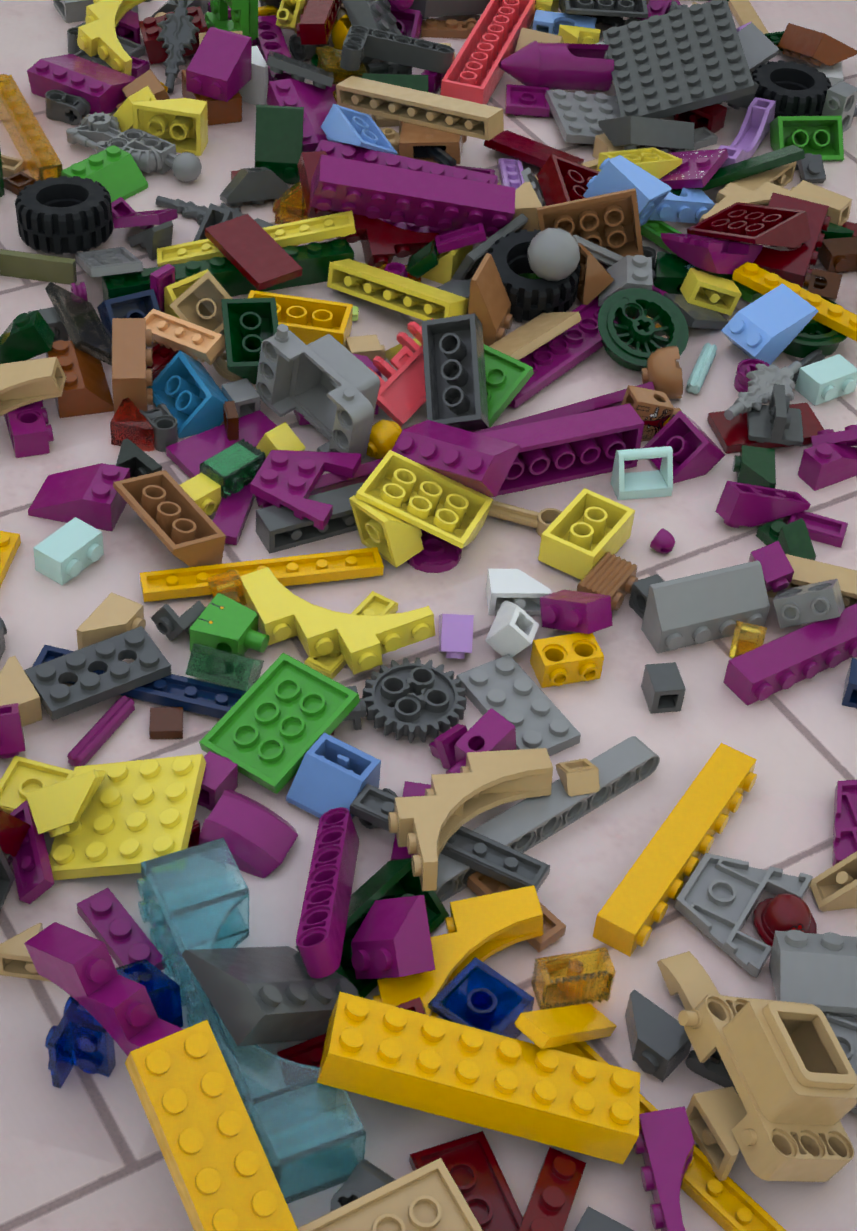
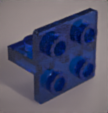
M70 996L64 1007V1016L58 1026L53 1025L45 1041V1047L48 1048L49 1053L48 1069L51 1070L52 1085L57 1088L62 1087L74 1065L86 1073H98L107 1077L111 1075L116 1066L114 1039L82 1005Z

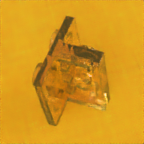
M331 46L316 47V54L319 58L317 67L333 72L334 80L332 84L336 85L350 76L360 77L362 73H367L363 62L357 71H348L341 68V49H335Z

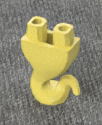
M281 0L279 10H277L276 25L282 29L294 30L297 33L296 26L300 22V15L304 13V6L307 5V0Z

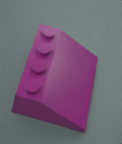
M73 54L42 58L27 70L33 94L45 98L46 92L61 90L64 93L83 97L90 104L91 110L89 114H94V112L108 114L114 111L116 105L126 99L122 92L123 87L136 79V77Z
M291 78L269 81L266 101L268 105L304 107L303 152L315 151L321 139L327 140L321 125L332 105H337L331 90L322 89Z

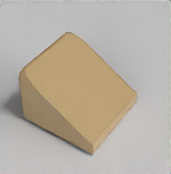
M578 759L556 764L557 773L568 796L572 797L599 791V769L588 759Z

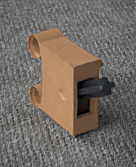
M400 121V156L448 166H455L461 163L463 143L467 141V136Z

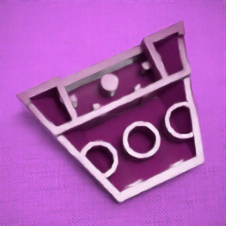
M661 233L660 237L665 245L680 258L695 267L716 274H733L734 270L747 261L753 263L763 245L745 244L738 241L719 240L718 238L693 234Z

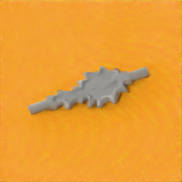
M795 361L788 367L785 366L781 369L775 364H771L769 367L765 364H756L757 370L746 374V377L751 379L748 381L749 392L738 393L739 398H737L733 406L724 412L725 418L732 420L740 413L743 415L750 412L751 408L760 411L762 403L767 404L768 400L770 402L774 384L785 385L786 396L790 397V401L794 400L792 389L795 388V384L792 379L799 372L802 364L799 361Z

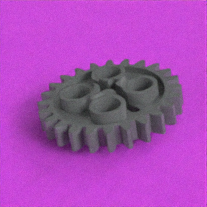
M403 658V664L401 665L391 660V668L380 665V673L372 671L371 679H366L362 698L365 699L367 720H374L375 729L384 726L385 736L395 732L396 740H400L405 735L408 736L409 743L413 742L414 737H419L423 743H426L428 735L435 739L439 736V731L444 733L450 727L457 725L459 720H463L467 698L465 697L466 689L461 687L462 680L454 679V671L444 673L443 664L436 668L432 667V660H429L425 665L421 664L420 658H416L414 663H410L407 658Z

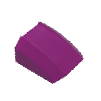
M224 790L213 810L204 820L199 836V855L251 875L265 878L281 865L298 837V833L285 819L259 802L235 791Z

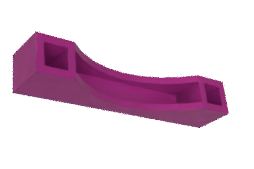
M685 1106L639 1114V1137L633 1147L636 1155L642 1154L645 1166L641 1167V1178L645 1192H652L654 1204H650V1214L655 1230L685 1231L680 1208V1188L683 1177L692 1161L695 1143Z

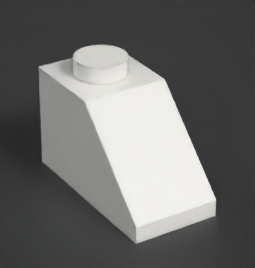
M488 568L486 598L489 615H497L502 602L507 600L517 604L528 615L541 616L540 597L552 594L550 588L519 569Z

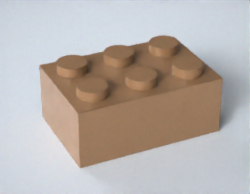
M112 318L114 417L135 416L136 411H148V405H153V388H148V386L153 385V369L148 368V366L153 365L152 349H147V346H152L151 329H146V318Z

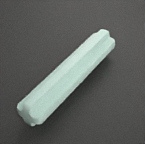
M706 343L703 346L687 381L686 391L688 393L698 394L716 356L717 346L715 344Z

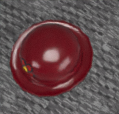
M784 893L778 894L774 898H767L760 902L754 911V925L757 933L764 943L771 947L775 930H800L804 933L817 934V924L808 905L796 895Z

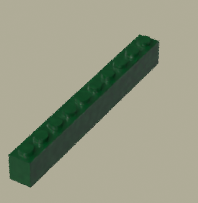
M334 239L322 243L312 242L308 245L284 247L283 249L303 268L302 276L260 291L327 282L330 262L348 258L354 260V251L346 239ZM213 257L208 260L188 261L172 265L175 267V282L208 269L230 296L249 294L250 290L258 291L226 257ZM161 267L143 268V271L102 276L103 301L150 290V274Z

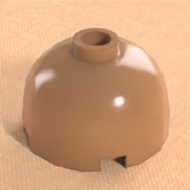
M677 346L657 349L647 359L646 368H641L643 384L652 381L654 389L664 392L669 400L681 399L683 395L682 368H680L679 362L676 361L680 359Z

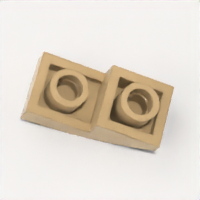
M690 951L657 961L670 996L679 994L685 1010L690 1011L694 1009L708 994L720 995L703 966Z

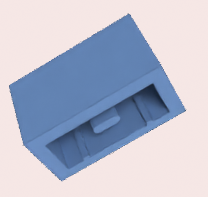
M323 733L305 753L287 793L286 801L318 818H321L325 812L339 807L347 808L350 812L351 803L366 784L379 788L381 760Z

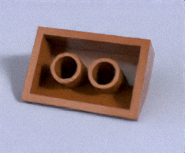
M73 340L53 342L51 351L46 352V358L57 356L66 376L62 396L55 397L59 417L64 418L114 411V404L101 359Z

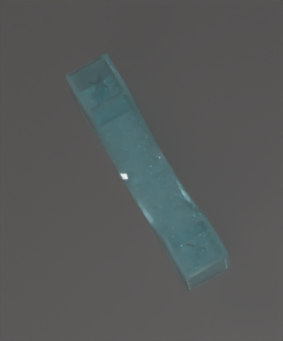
M224 838L141 862L142 878L137 879L138 890L143 900L138 902L141 918L144 923L149 921L151 924L150 936L152 943L156 949H161L164 954L162 964L165 974L168 978L173 977L177 984L174 985L177 1002L180 1007L186 1006L189 1012L187 1014L188 1026L190 1027L208 1020L286 1203L289 1204L346 1182L356 1165L364 1159L366 1131L347 1092L317 1083L320 1067L286 1060L256 1044L237 1046L182 956L186 949L236 948L249 936V889Z

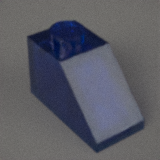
M146 959L116 968L119 975L145 986L158 1018L180 1028L183 1027L179 984Z

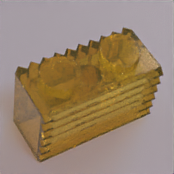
M606 947L535 959L531 984L540 1010L588 1002L594 1004L595 1001L601 1003L603 999L608 1002L610 999L616 971Z

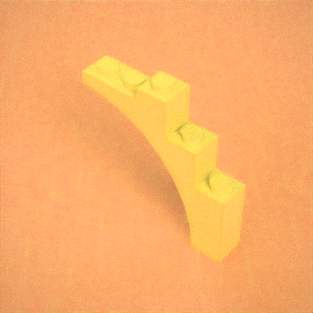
M93 0L94 4L86 6V24L78 27L77 45L90 57L98 54L112 69L131 76L132 58L121 46L116 35V27L129 10L146 0Z
M268 567L239 577L243 599L248 608L258 614V627L261 633L269 635L268 646L298 636L308 657L317 655L318 658L340 649L353 675L382 665V654L435 636L434 614L429 606L387 615H354L332 611L311 604L296 596L277 580Z

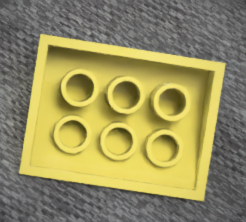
M392 450L388 451L355 495V498L461 549L476 538L485 523L494 500Z

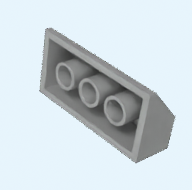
M757 560L651 584L641 630L655 651L661 653L764 628L770 604L761 563Z
M775 930L769 970L777 1001L813 1004L823 1012L857 1014V937L841 936L831 932L814 934L804 933L800 930Z

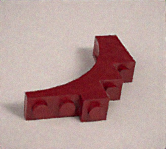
M326 151L302 152L297 164L308 217L340 213L339 211H322L318 208L310 207L311 180L320 156L327 155ZM353 214L356 233L345 237H336V239H346L348 243H355L361 240L365 263L376 268H384L392 262L394 256L404 258L413 255L434 240L435 236L439 235V233L406 230L386 223L379 218L371 219L363 215Z

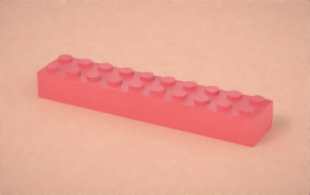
M490 0L443 77L440 95L486 105L505 72L500 68V61L515 53L521 28L529 29L533 22L536 0Z

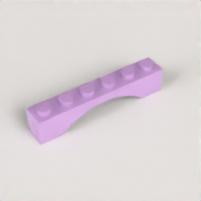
M757 97L753 99L748 106L742 126L730 146L721 145L718 148L727 149L728 158L720 168L750 159L770 131L769 124L774 120L776 101Z

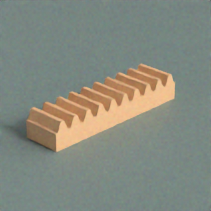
M152 309L144 317L146 318V329H151L153 343L157 342L160 346L165 345L167 349L171 347L175 352L181 350L187 355L192 356L195 360L199 358L203 363L206 361L210 366L226 349L225 338L220 333L156 309Z

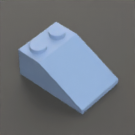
M333 104L321 125L329 141L395 155L398 154L368 114Z
M782 283L739 310L721 331L750 358L759 359L771 365L819 311Z

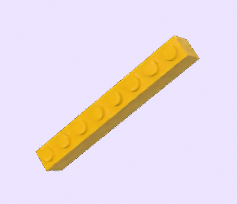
M723 743L718 746L597 914L593 932L594 938L629 957L638 945L643 947L651 935V926L654 921L657 923L662 921L668 909L667 902L669 899L676 900L683 888V879L685 876L690 878L699 863L698 857L700 854L704 855L709 852L714 842L713 835L716 832L719 834L723 832L729 819L728 814L730 811L735 813L738 810L743 799L742 793L744 790L747 792L751 791L757 779V774L753 773L757 759Z

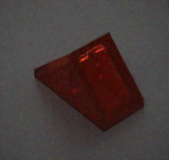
M129 397L123 399L110 421L111 444L121 446L122 441L128 438L141 450L153 451V427Z

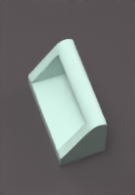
M672 447L616 450L610 483L617 500L672 496ZM662 458L660 470L624 473V461Z

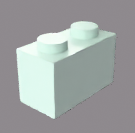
M837 354L801 367L795 390L814 406L854 392L857 385V368L843 356Z
M76 517L33 547L36 571L63 586L104 555L102 532Z

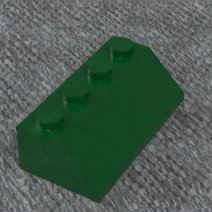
M412 858L388 861L351 895L341 963L335 972L346 977L357 988L359 997L365 998L378 985L377 980L384 979L356 980L355 970L351 961V941L375 900L424 895L430 934L446 917H449L435 891H422L420 878L413 877Z

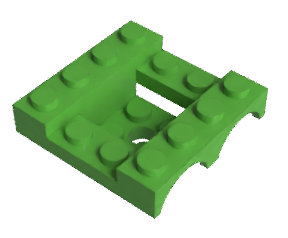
M258 0L210 1L212 12L205 13L208 29L215 27L226 31H242L243 35L252 37V41L258 38ZM228 6L231 8L232 20H228Z

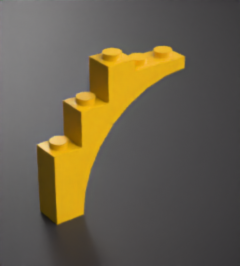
M532 885L450 902L451 917L445 918L447 934L431 937L435 970L404 977L377 980L379 995L373 996V1000L398 1006L420 997L426 1014L438 1018L451 992L471 970L491 955L515 943L543 935V913L535 886Z

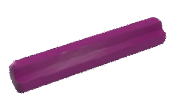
M125 695L121 696L68 753V763L74 767L84 766L135 710L134 700Z

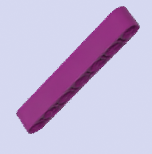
M343 807L325 812L319 820L296 937V945L306 971L311 978L327 977L333 974L341 963L360 842L350 812L347 808Z

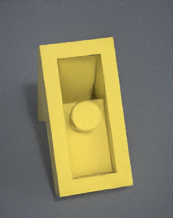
M560 24L558 35L563 37L564 43L596 44L599 43L601 29Z

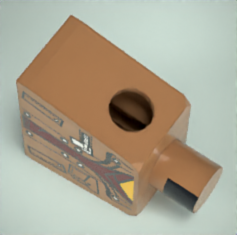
M630 385L627 387L621 404L630 403L643 420L644 429L641 442L650 441L681 410L680 408H674L668 396L662 391Z

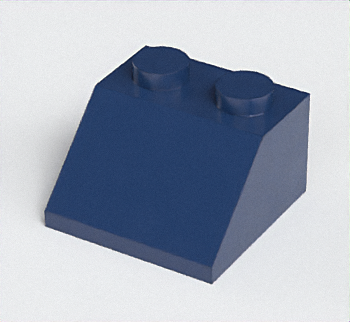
M154 289L107 299L97 307L104 332L111 342L112 318H144L152 309L160 311Z

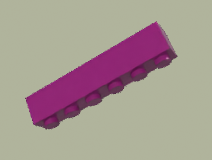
M857 603L845 608L840 617L811 623L729 660L723 683L748 706L756 701H763L771 694L782 689H789L795 683L806 678L810 679L823 670L834 668L851 657H857Z

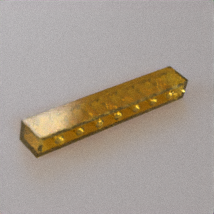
M0 74V119L22 160L27 161V169L32 178L37 181H43L50 177L60 178L62 176L61 171L63 170L62 163L12 75Z

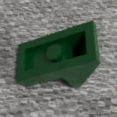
M802 518L789 524L784 523L781 519H777L758 527L756 536L764 544L769 545L779 541L785 554L815 560L816 554L805 521Z

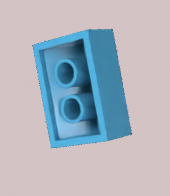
M179 350L153 380V385L148 386V388H153V402L156 407L164 403L169 412L177 419L178 437L181 439L220 426L224 421L223 404L228 399L202 363Z

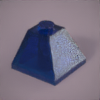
M474 957L429 1002L428 1008L444 1020L516 1039L522 1032L515 1027L514 1023L520 1013L533 1010L534 997Z

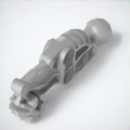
M94 112V114H87L86 117L81 119L80 126L66 130L67 142L70 144L78 143L97 150V153L109 146L115 145L130 153L142 173L155 171L163 174L172 169L174 176L183 182L194 181L201 174L202 165L200 159L195 154L183 152L176 155L175 144L140 129L133 128L121 132L117 117L111 113Z

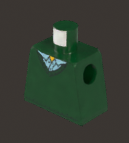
M657 251L654 269L656 276L653 280V286L668 294L683 295L680 291L689 269H696V267L675 254Z

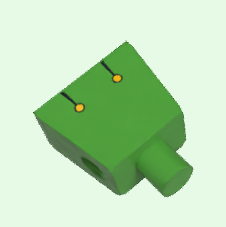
M221 593L216 594L189 628L191 652L232 662L240 661L249 648L263 653L269 643V635L258 632V614Z

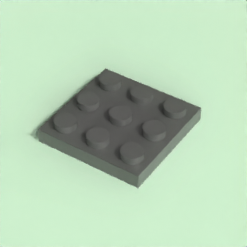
M269 51L266 65L270 66L271 71L283 74V71L291 73V78L304 82L305 78L313 81L314 86L326 89V86L332 87L334 80L333 72Z

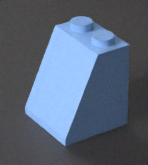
M618 155L611 159L608 157L602 162L599 167L601 171L589 180L586 185L588 189L583 194V197L588 198L635 188L640 226L647 223L672 188L628 159Z

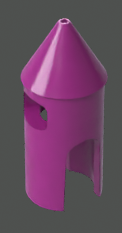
M533 41L500 61V68L525 86L548 87L549 90L608 91L613 80L611 72L614 71V59H604L605 53L609 48V45L544 43Z

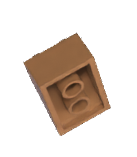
M486 253L471 279L468 314L475 313L481 321L483 343L490 346L506 335V329L510 330L513 314H510L511 302L491 254Z

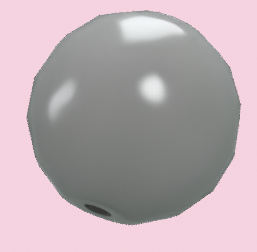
M547 228L540 231L531 240L527 250L531 270L538 277L547 281H560L569 277L577 268L580 260L577 240L568 231L561 228Z

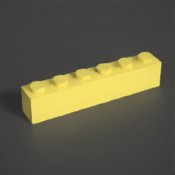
M349 258L330 262L327 287L423 321L431 320L432 318L439 319L467 314L468 298Z

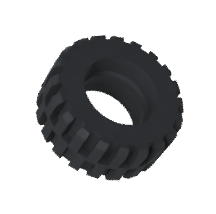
M793 61L768 62L757 67L751 75L752 79L759 84L754 98L776 101L774 119L778 116H821L827 90L832 87L829 78L823 72H819L814 67H808L806 64H798Z
M60 176V178L50 177L43 181L38 180L32 185L25 186L24 190L19 192L15 200L19 236L27 246L36 251L41 250L43 253L49 254L53 252L63 255V253L76 254L78 251L85 252L89 251L92 247L100 246L102 242L105 243L113 232L111 196L101 183L93 182L89 178Z
M527 229L520 230L519 233L510 232L505 238L502 236L495 241V244L491 245L487 252L493 257L511 302L510 314H513L514 320L522 322V320L530 321L542 313L566 312L572 307L577 297L581 269L580 260L575 271L569 277L560 281H547L542 278L529 279L519 276V274L534 273L529 265L527 250L531 240L541 230L527 231Z

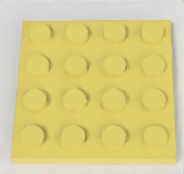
M203 754L76 766L73 777L93 770H103L105 778L79 821L69 824L71 831L54 837L49 854L54 880L183 869L206 767Z

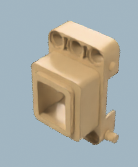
M708 994L694 1009L680 1011L678 1015L679 1024L684 1026L699 1062L705 1063L717 1050L744 1105L747 1115L731 1130L747 1165L757 1177L766 1181L827 1182L853 1159L855 1151L840 1120L857 1105V1075L820 1008L807 1003Z

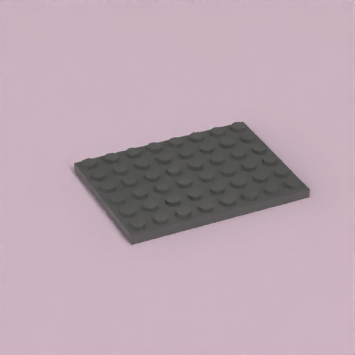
M711 0L703 4H693L685 9L672 10L667 14L654 15L642 21H632L627 25L611 27L602 31L605 45H609L607 50L608 59H614V71L611 73L621 117L639 116L661 119L756 93L727 0Z

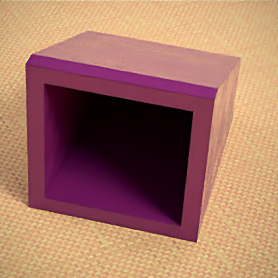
M210 27L186 69V91L228 102L251 80L252 37Z

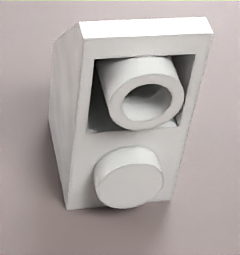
M505 600L498 610L485 641L501 656L510 654L513 657L532 644L539 624L517 604Z

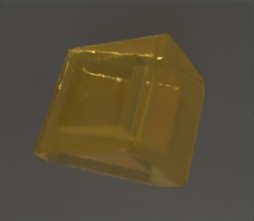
M229 570L206 579L212 599L217 593H221L242 605L247 604L241 578L236 570Z
M736 621L729 657L735 658L762 646L767 627Z

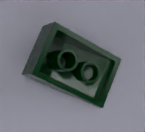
M256 105L255 167L270 169L286 184H298L300 181L297 164L303 152L304 107Z

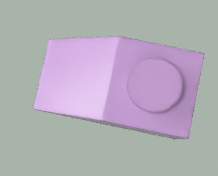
M439 615V652H446V658L464 659L465 653H472L474 615Z

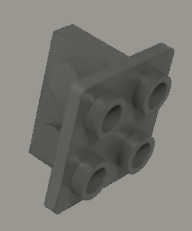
M774 384L769 405H762L760 411L751 408V411L747 412L749 440L759 443H778L787 446L803 445L801 410L789 408L790 397L785 394V385Z

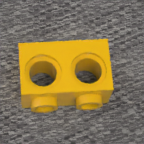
M574 633L533 640L530 664L541 688L600 679L604 655L593 633Z

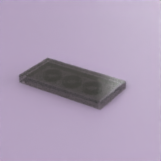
M50 282L45 288L75 348L112 366V340L92 304Z

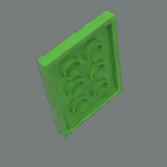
M282 653L202 738L199 744L206 753L211 751L238 764V772L273 793L278 794L296 774L305 753L323 733L331 735L360 702L359 695L302 662Z

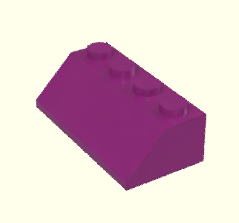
M425 420L402 430L392 451L482 494L496 497L521 447L511 442Z

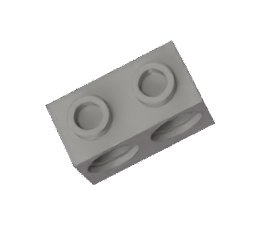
M840 81L827 90L821 116H842L843 132L851 127L857 102V87Z
M838 579L779 591L773 599L780 629L837 618L841 616L845 608Z

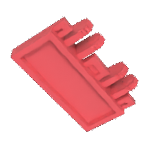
M415 321L410 322L407 325V329L422 346L420 347L406 333L400 332L397 335V340L403 348L389 361L397 371L382 357L376 356L373 359L374 366L388 379L385 382L374 372L380 379L376 404L400 427L426 402L422 327Z

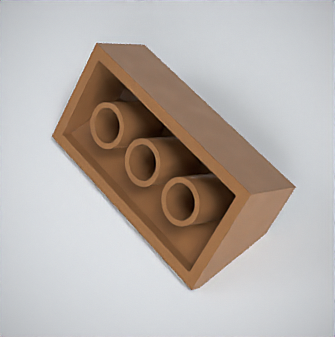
M166 470L113 482L115 490L174 556L189 567L222 564L226 535Z

